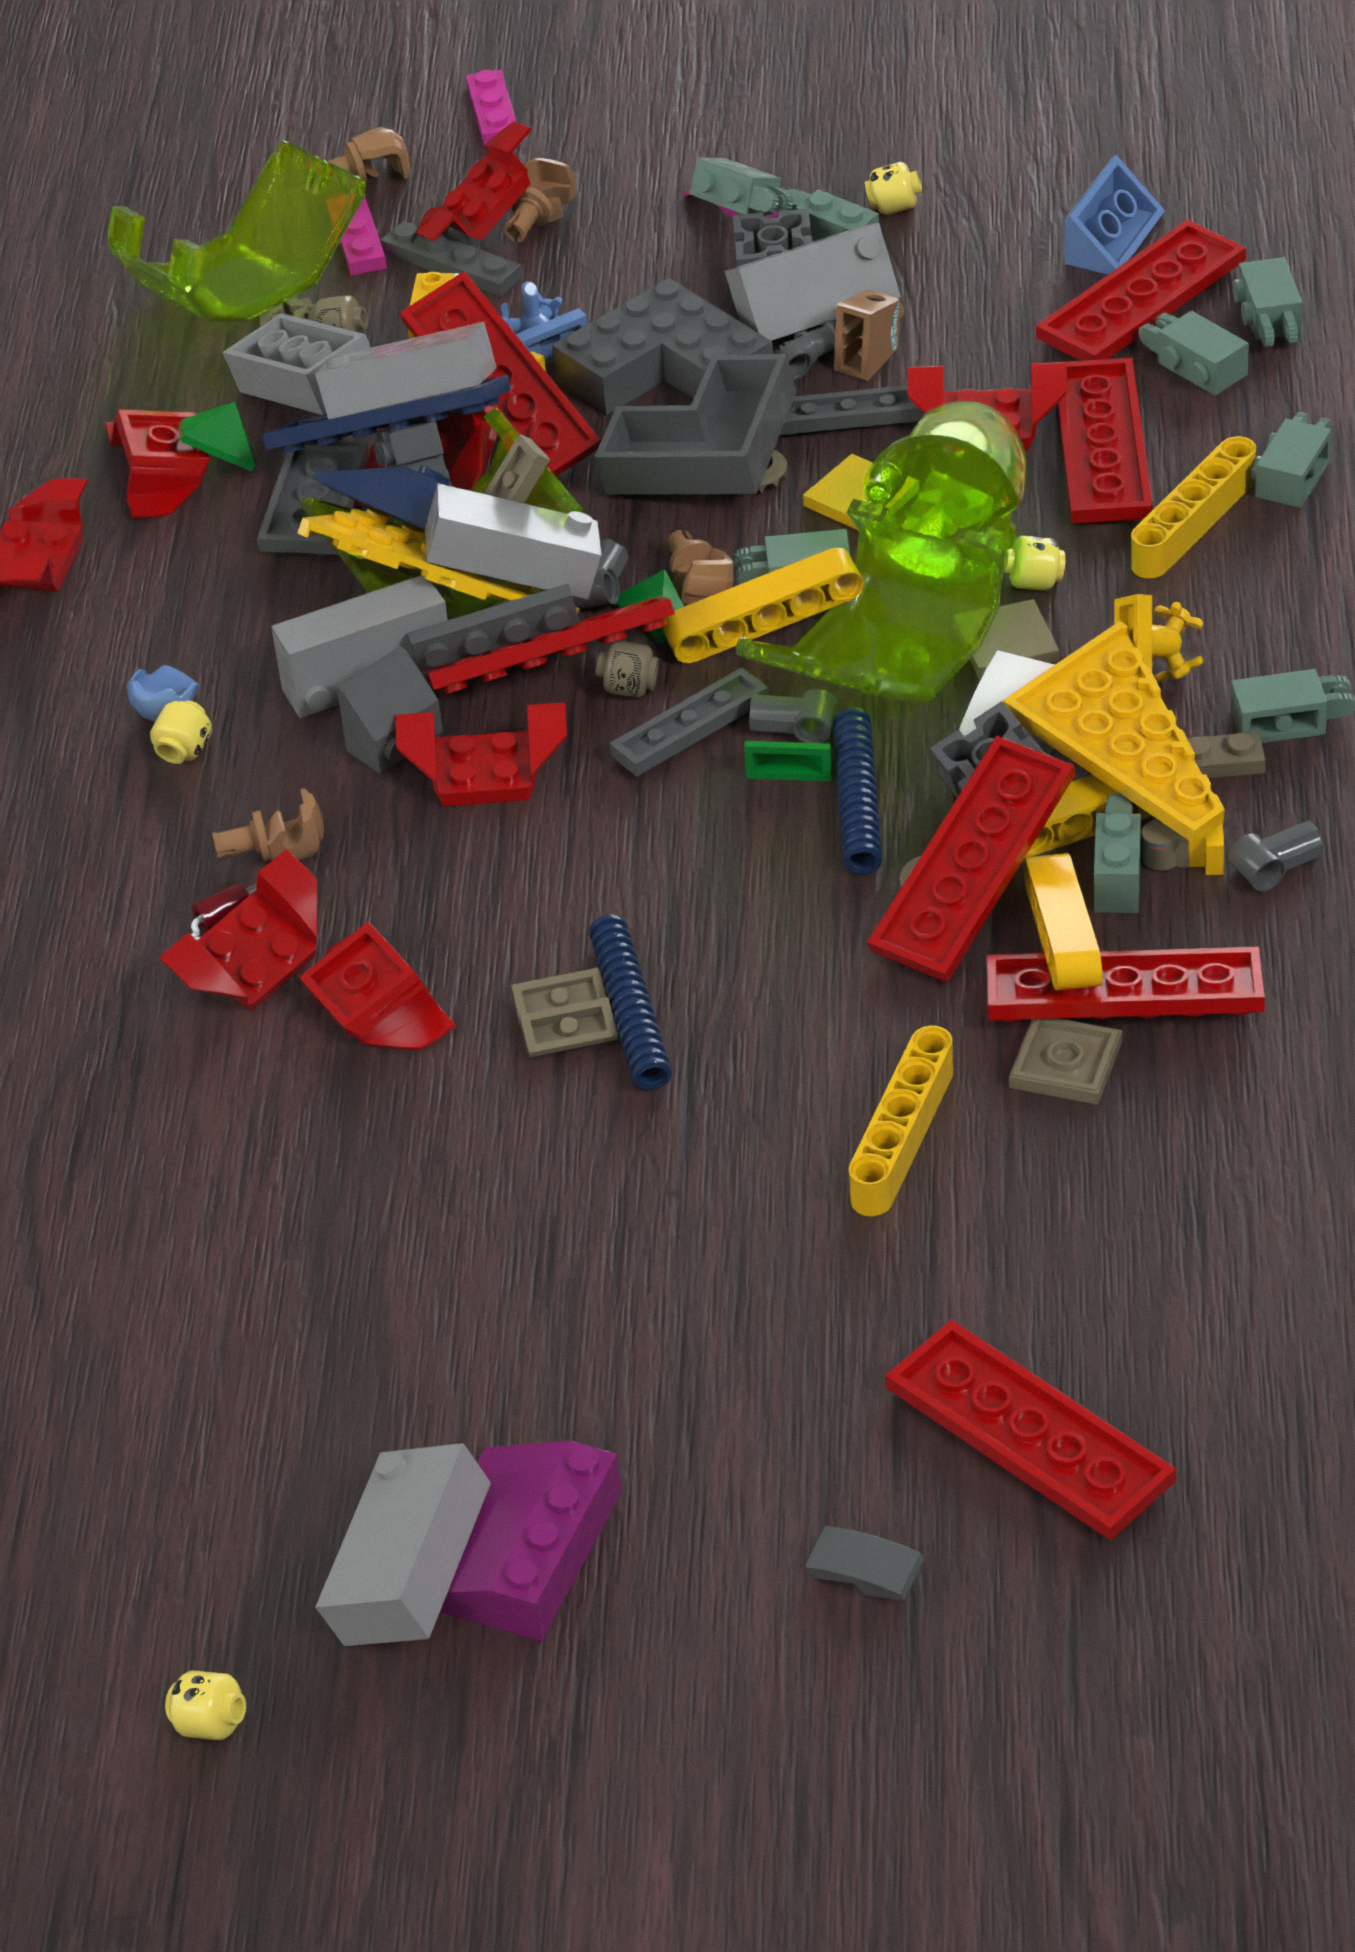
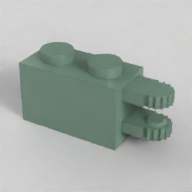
M697 157L689 193L692 196L742 214L763 213V215H774V211H777V213L778 211H789L792 209V205H794L791 192L780 188L782 179L780 177L727 158Z
M795 189L788 190V192H791L794 200V205H792L790 210H809L812 242L863 225L879 223V213L833 196L830 193L817 190L811 195Z
M1285 257L1239 263V279L1233 280V294L1235 302L1242 303L1241 313L1244 325H1250L1255 340L1261 339L1264 347L1273 346L1275 337L1285 336L1288 344L1297 343L1298 334H1301L1302 300Z
M1193 311L1188 312L1179 319L1166 312L1156 318L1155 327L1149 323L1139 329L1138 337L1140 341L1158 354L1159 364L1215 396L1248 375L1249 343Z
M1297 412L1292 420L1287 418L1284 420L1277 433H1271L1265 452L1262 456L1258 455L1255 458L1252 466L1251 478L1256 480L1255 497L1302 508L1330 462L1331 419L1321 417L1316 425L1308 424L1307 413Z
M847 529L766 536L765 545L740 548V550L736 551L737 553H734L733 557L735 567H738L735 573L737 583H745L831 548H843L850 555Z
M1316 669L1231 680V715L1237 733L1260 732L1262 743L1326 734L1328 719L1350 716L1351 713H1354L1355 696L1352 693L1350 694V689L1352 688L1346 676L1337 674L1336 676L1318 677Z
M1114 793L1107 797L1105 813H1096L1094 913H1139L1141 814H1132V801L1120 793Z

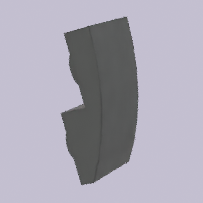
M825 1526L805 1568L813 1579L854 1583L865 1596L905 1600L925 1558L920 1552L887 1539L859 1531Z

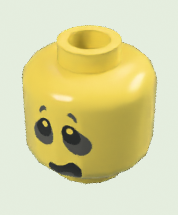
M903 162L876 168L870 173V180L865 181L866 193L872 210L878 209L884 216L914 208L917 202L916 194L922 193L918 172H910L908 166Z
M1022 535L1015 540L1012 548H1005L1002 559V571L1009 573L1011 584L1014 587L1049 591L1055 582L1062 581L1065 570L1064 550H1059L1058 544L1054 539Z
M188 700L173 701L167 703L160 712L150 730V739L156 754L163 760L172 764L193 761L199 756L212 733V724L205 714V710L196 702Z
M191 1670L183 1674L177 1682L172 1684L166 1696L165 1709L168 1719L181 1736L224 1740L234 1732L238 1724L243 1720L246 1712V1700L243 1694H241L237 1681L231 1675Z

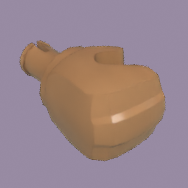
M378 127L351 138V142L345 143L343 156L319 164L316 163L314 164V170L317 171L315 174L321 187L348 177H352L358 185L367 182L366 173L373 177H378L379 175L371 162L372 158L383 156L388 160L393 170L399 172L404 179L409 178L410 163L408 151L402 137L391 129Z
M534 158L525 163L524 166L528 170L527 175L531 185L512 205L511 208L514 214L503 227L505 235L510 240L515 242L517 238L518 242H522L532 226L541 227L563 217L562 205L572 201L575 196L576 187L574 172L567 164L545 158Z
M677 530L669 536L667 546L673 553L670 558V570L674 576L673 586L678 595H681L682 603L689 605L732 588L733 560L727 553L713 548L706 541L693 540L692 535L684 530L683 534L681 530Z
M305 788L300 789L303 804L299 806L298 818L284 822L282 813L277 811L264 826L261 810L252 812L254 820L250 821L249 826L212 833L218 860L257 851V854H262L263 861L265 862L273 860L285 849L298 860L312 857L319 850L320 841L324 833L322 812L317 800Z

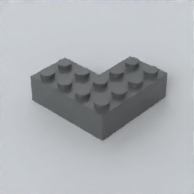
M667 278L552 345L556 383L603 414L608 415L615 410L616 406L627 404L664 381L694 399L712 355L773 354L771 340L671 278Z
M787 354L712 355L691 405L616 406L594 457L605 494H757L797 392Z

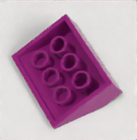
M574 1441L485 1447L477 1463L491 1484L440 1612L542 1642L622 1492L617 1453Z

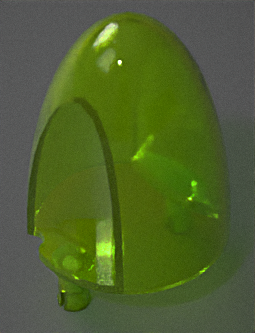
M954 401L927 411L909 436L901 438L885 448L872 463L864 479V496L867 503L861 511L866 531L880 553L900 570L919 579L931 582H962L992 571L1003 560L1015 541L1018 529L1010 520L1011 512L1019 507L1028 481L1025 449L1017 430L1007 417L989 405L974 401Z

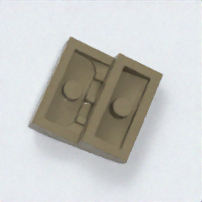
M599 967L511 985L512 997L529 1058L618 1040L609 998L605 994Z

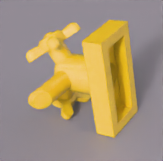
M1135 594L1114 599V625L1119 621L1127 625V634L1135 648L1138 647L1143 655V663L1152 672V658L1165 659L1169 669L1154 675L1156 682L1161 683L1169 678L1173 680L1182 678L1191 671V668L1199 667L1203 664L1201 655L1185 661L1180 653L1182 645L1180 633H1184L1186 626L1201 629L1203 621L1200 618L1191 617L1190 613L1182 608L1179 602H1174L1170 609L1162 605L1156 606L1154 613L1168 618L1165 626L1152 624V595Z

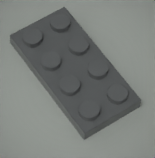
M337 441L321 446L314 443L306 445L304 449L286 453L257 537L259 551L313 553L318 555L338 554L339 549L332 543L334 538L323 534L308 536L307 538L297 534L302 518L332 515L335 511L351 512L355 502L354 499L327 488L315 481L313 477L316 471L365 469L370 456L368 442Z

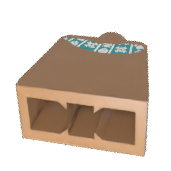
M864 290L837 304L834 371L868 381L890 358L899 345L900 319L904 316L905 312L898 298L873 290Z

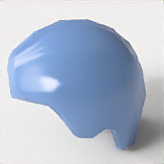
M162 665L152 674H146L145 670L138 669L128 681L126 688L128 699L133 708L136 709V712L143 718L155 722L167 703L173 701H193L200 684L183 672L171 666Z

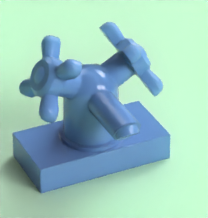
M527 281L522 285L525 313L521 318H509L508 303H502L500 306L501 317L513 332L517 333V337L529 352L532 351L544 356L545 365L554 362L552 345L588 325L587 315L578 308L558 316V307L562 304V298L556 297L553 300L543 299L536 285Z

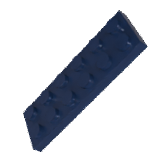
M508 375L485 379L478 386L328 419L327 414L297 420L262 435L266 450L281 447L282 453H289L304 449L306 445L317 443L318 446L334 443L350 435H353V438L374 434L377 430L389 427V430H395L413 425L412 422L424 419L426 422L437 421L449 417V414L460 411L462 415L486 409V406L500 403L498 396L511 391Z

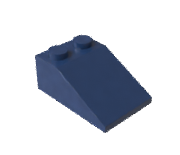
M423 465L420 466L418 472L408 467L316 471L313 477L315 481L331 490L369 507L379 509L388 513L391 517L419 527L424 531L437 483L449 486L451 481L441 473Z

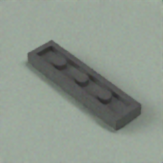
M404 221L380 240L385 254L433 272L460 274L465 271L479 289L498 296L505 294L523 278L522 264L440 235L433 242L416 234L418 226Z
M908 385L795 396L780 435L834 431L854 427H874L876 425L913 423L915 421L929 420V417L908 398Z
M565 584L409 632L408 635L420 671H424L578 624L580 620L569 584Z
M741 667L610 742V755L637 777L750 712L753 694L769 695V689Z

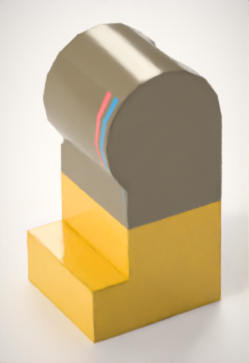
M1158 819L1147 822L1141 832V858L1143 864L1157 871L1169 870L1175 866L1205 867L1206 875H1224L1223 823L1195 843H1192Z

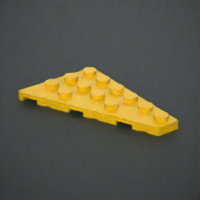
M368 507L367 511L352 509L350 513L335 511L332 515L302 518L297 534L307 538L308 536L322 534L334 538L332 543L338 549L357 554L398 569V566L409 569L420 568L422 569L420 574L426 580L448 586L483 600L486 597L497 600L505 598L513 601L542 592L532 586L426 562L425 531L406 523L401 527L389 521L391 516L388 513L372 507Z
M1117 622L1003 700V703L1021 723V726L1190 842L1195 843L1224 822L1225 809L1221 801L1211 791V783L1207 775H1202L1197 766L1195 753L1183 730L1177 727L1176 717L1172 710H1168L1161 698V689L1150 668L1143 663V655L1139 648L1133 646L1127 634L1128 627L1123 622Z

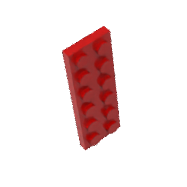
M1187 219L1037 324L1036 338L1080 361L1109 359L1138 338L1140 327L1149 323L1155 326L1158 316L1166 312L1167 314L1173 313L1236 268L1239 263H1243L1246 260V247Z
M465 271L400 312L401 320L415 337L480 322L485 323L497 367L486 379L508 375L511 391L498 396L500 403L491 405L503 415L496 439L508 453L518 435L531 438L548 456L550 461L534 487L536 489H539L598 450L601 443L600 438Z
M1133 358L1067 362V394L1057 403L1071 523L1144 519L1153 510Z
M658 596L581 620L578 624L424 670L428 685L433 690L439 688L440 692L448 694L466 688L465 680L479 676L483 682L507 675L505 667L519 664V667L528 669L546 663L545 655L558 651L559 655L563 654V657L587 650L585 642L598 639L599 642L608 644L627 637L625 630L633 627H638V630H643V632L667 625L665 617L675 615L670 598Z
M996 736L867 942L869 950L948 983L1075 777L1074 765L1003 737Z
M1259 947L1100 951L1102 986L1065 990L1054 989L1044 953L987 955L988 1020L1016 1022L1021 1019L1088 1017L1109 1019L1122 1016L1154 1018L1159 1015L1198 1017L1204 1014L1226 1013L1241 1016L1249 1013L1265 1012V995Z
M952 1319L885 1375L886 1388L1110 1541L1176 1482L1175 1467Z

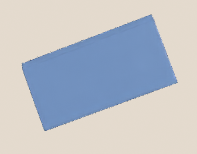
M1117 155L1109 160L1065 218V264L1110 274L1132 257L1165 212L1162 206Z

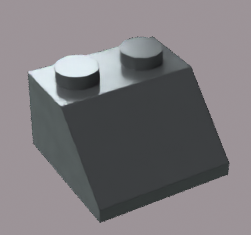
M401 646L337 687L346 750L380 774L405 758L396 748L395 715L434 712L436 736L443 732L439 700L406 649Z

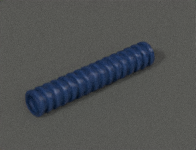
M850 707L839 711L833 720L843 865L853 874L867 875L875 872L882 863L871 717L868 712L861 708Z
M605 915L592 923L589 928V936L634 1086L640 1090L654 1091L662 1088L670 1081L672 1069L626 920L618 915Z

